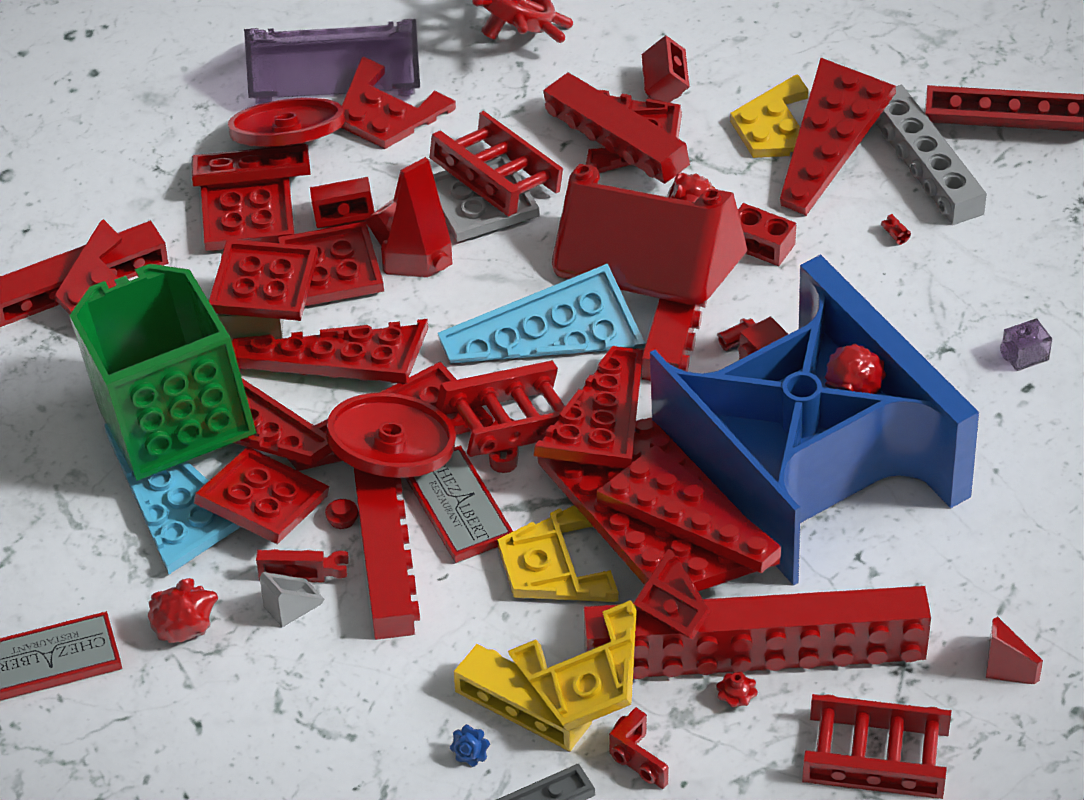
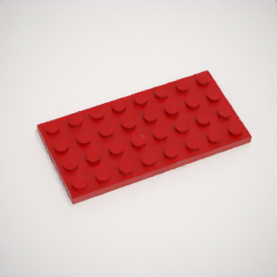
M651 417L636 421L632 463L656 444L741 513ZM537 457L541 468L644 585L668 549L675 553L698 591L756 572L597 502V490L625 468L614 469L602 465L579 464L572 461ZM780 558L770 567L780 564Z

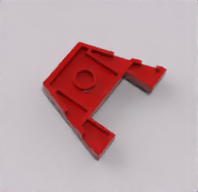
M363 56L342 104L345 122L341 128L386 149L413 134L414 129L424 123L429 125L435 122L437 116L445 111L447 114L453 112L456 109V100L434 90L416 108L373 87L385 75V66Z
M599 90L679 138L682 118L681 105L648 98L646 102L632 100L631 95L621 94L620 97L611 96L609 91ZM606 148L588 149L586 165L596 167L599 173L629 165L625 159L615 153H610Z
M104 219L99 222L55 294V300L69 315L90 286L103 281L106 282L109 288L116 286L114 280L118 279V277L101 259L122 242V237Z

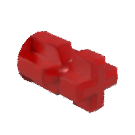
M893 214L888 215L887 220L881 222V226L893 237L897 244H904L909 240L911 231L900 223Z

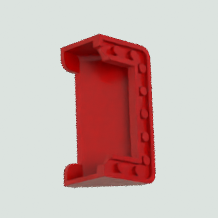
M579 164L569 176L552 256V266L557 276L571 279L608 264L620 290L688 305H697L711 297L748 250L733 192L709 189L695 202L597 184L600 179L599 170L590 165Z

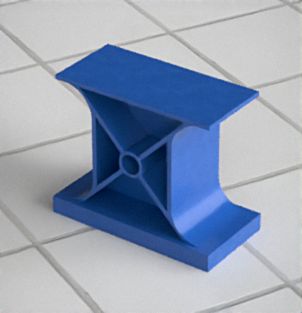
M821 254L800 265L798 330L721 370L710 373L683 371L666 362L656 350L650 352L652 420L660 426L748 520L781 546L780 564L775 566L793 586L799 583L800 523L883 478L908 476L920 479L950 508L971 498L979 411ZM852 344L863 346L870 352L878 355L879 359L884 361V370L886 372V377L882 380L878 393L870 394L826 387V365L830 360V355L836 353L837 348L851 346Z

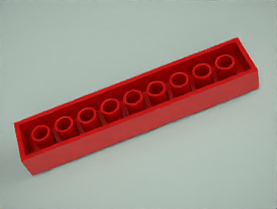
M925 586L703 599L711 612L693 640L688 639L636 608L633 679L660 676L676 677L692 674L710 675L724 672L744 673L757 670L777 671L789 668L810 669L821 666L843 667L853 664H881L901 661L915 662L917 660H926L931 625V613ZM617 605L584 607L585 652L611 642L602 612Z

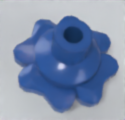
M466 724L461 730L457 729L453 732V742L450 745V749L452 752H455L458 762H466L470 766L475 767L479 761L483 762L487 759L486 750L490 746V742L483 738L484 731L482 729H473Z

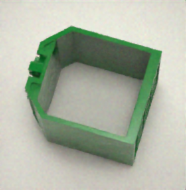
M147 264L135 269L138 276L136 279L129 281L127 276H123L114 280L116 286L109 288L105 281L90 286L69 315L99 411L136 481L256 434L230 335L190 269Z

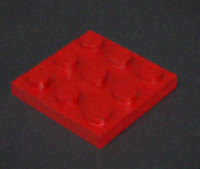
M289 177L201 186L205 251L224 249L227 239L278 243V237L294 234Z
M365 221L278 237V243L317 246L318 258L305 306L384 292L383 279Z
M227 239L209 299L211 306L216 314L301 321L318 258L317 246Z
M246 447L195 493L194 504L266 540L278 544L328 497L330 486L250 447Z

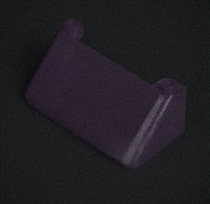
M404 19L402 22H396L397 26H394V22L390 21L388 25L278 32L274 28L268 29V32L266 30H259V28L244 29L248 98L255 99V104L272 102V98L347 94L363 56L385 66V75L373 87L383 92L398 91V96L415 95V89H420L416 19Z

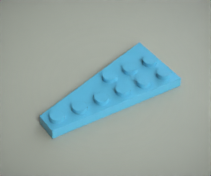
M608 264L438 332L439 341L450 364L609 351L612 346L633 349L645 348L644 339Z
M107 423L104 424L107 437L168 574H171L240 528L235 523L194 504L195 493L209 481L188 461L136 481Z

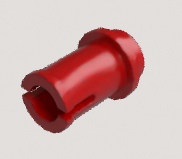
M742 318L739 324L717 333L719 344L723 350L728 351L730 348L740 344V331L756 324L754 320Z

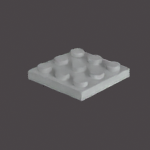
M505 153L485 163L491 168L496 169L511 161ZM446 170L433 174L446 224L457 242L540 216L539 206L529 190L519 195L517 213L508 217ZM518 172L505 177L513 184L522 180Z

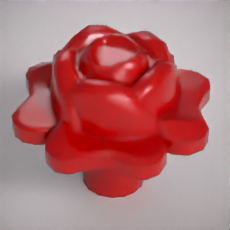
M742 672L727 673L724 679L716 684V690L719 691L718 699L726 701L731 707L747 706L750 699L758 694L757 689L754 688L756 681L747 678Z

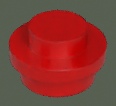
M336 499L326 507V519L334 528L347 529L355 523L358 517L357 505L349 499Z

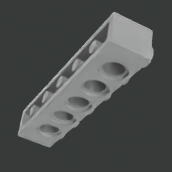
M902 84L896 86V94L875 121L882 131L884 139L889 141L895 148L899 159L904 160L912 176L920 181L927 196L932 197L940 213L945 215L952 225L984 215L987 196L985 190Z

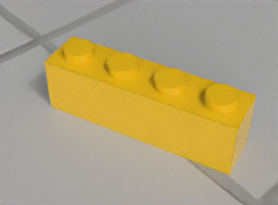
M476 644L454 670L456 693L569 752L592 724V721L567 731L516 663L502 657L493 649H487Z

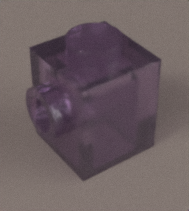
M1036 318L1004 329L1000 351L1003 358L1009 361L1016 371L1049 360L1052 337Z

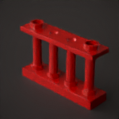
M485 111L479 113L478 130L456 140H453L441 130L433 133L431 136L429 158L508 217L517 213L519 195L536 186L543 184L555 194L560 192L563 168ZM482 140L491 146L475 155L465 149ZM505 153L511 161L496 169L491 168L485 163ZM521 169L530 175V177L515 184L505 178Z
M553 360L441 383L436 407L444 414L459 412L470 429L471 436L467 449L469 457L534 444L539 440L542 441L546 436V430L549 426L554 425L558 421L559 414L565 405L553 389L558 372V367ZM542 394L554 412L539 415L528 397ZM515 400L526 418L511 421L500 402ZM487 406L498 424L483 427L471 408Z
M812 694L810 720L820 721L816 751L805 750L802 782L943 799L947 767L936 766L938 735L949 736L952 710L843 698L829 694ZM834 723L855 725L851 756L830 753ZM868 727L889 729L886 760L865 757ZM903 731L924 734L922 764L900 762Z

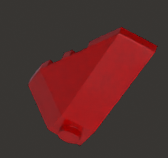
M424 157L400 170L393 199L396 203L394 216L388 219L387 227L390 228L388 240H384L381 247L382 268L386 274L430 277L453 264L451 240L429 159Z

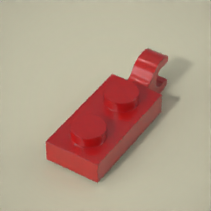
M257 550L258 577L263 572L303 578L308 582H325L326 576L346 578L347 566L338 564H349L348 552L335 551L330 556L324 557V551Z

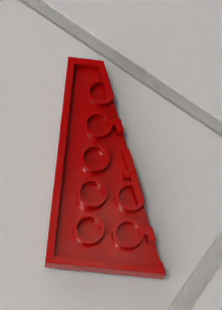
M418 319L417 325L400 326V321L389 322V327L372 329L369 325L320 329V335L303 336V331L291 332V337L275 339L272 335L233 338L232 345L240 369L407 383L428 331V319Z
M242 378L256 434L233 443L312 466L333 452L329 447L325 432Z
M656 444L597 490V502L761 574L781 557V546Z

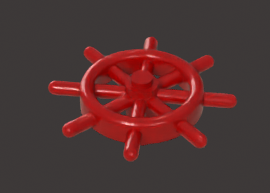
M472 0L474 6H483L491 12L481 32L494 40L497 39L506 22L515 26L520 34H525L527 31L535 33L545 32L557 43L564 42L566 36L552 22L566 29L573 26L571 18L555 11L551 0Z

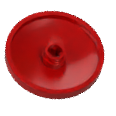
M293 98L267 102L242 110L230 118L228 128L230 138L240 144L260 147L294 146L319 139L337 131L343 126L345 117L342 105L335 101L321 98Z
M368 393L351 397L338 404L331 411L327 422L326 438L331 450L350 466L374 475L406 478L425 475L444 466L453 455L456 431L451 420L442 411L423 400L395 393Z

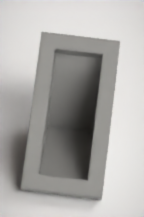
M263 572L259 577L263 606L281 627L320 606L325 600L306 579Z

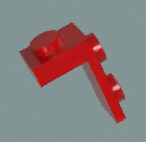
M635 707L627 716L620 717L613 730L609 733V754L619 764L627 765L639 773L640 777L647 783H654L661 789H664L668 785L669 767L666 763L637 745L646 736L647 714Z

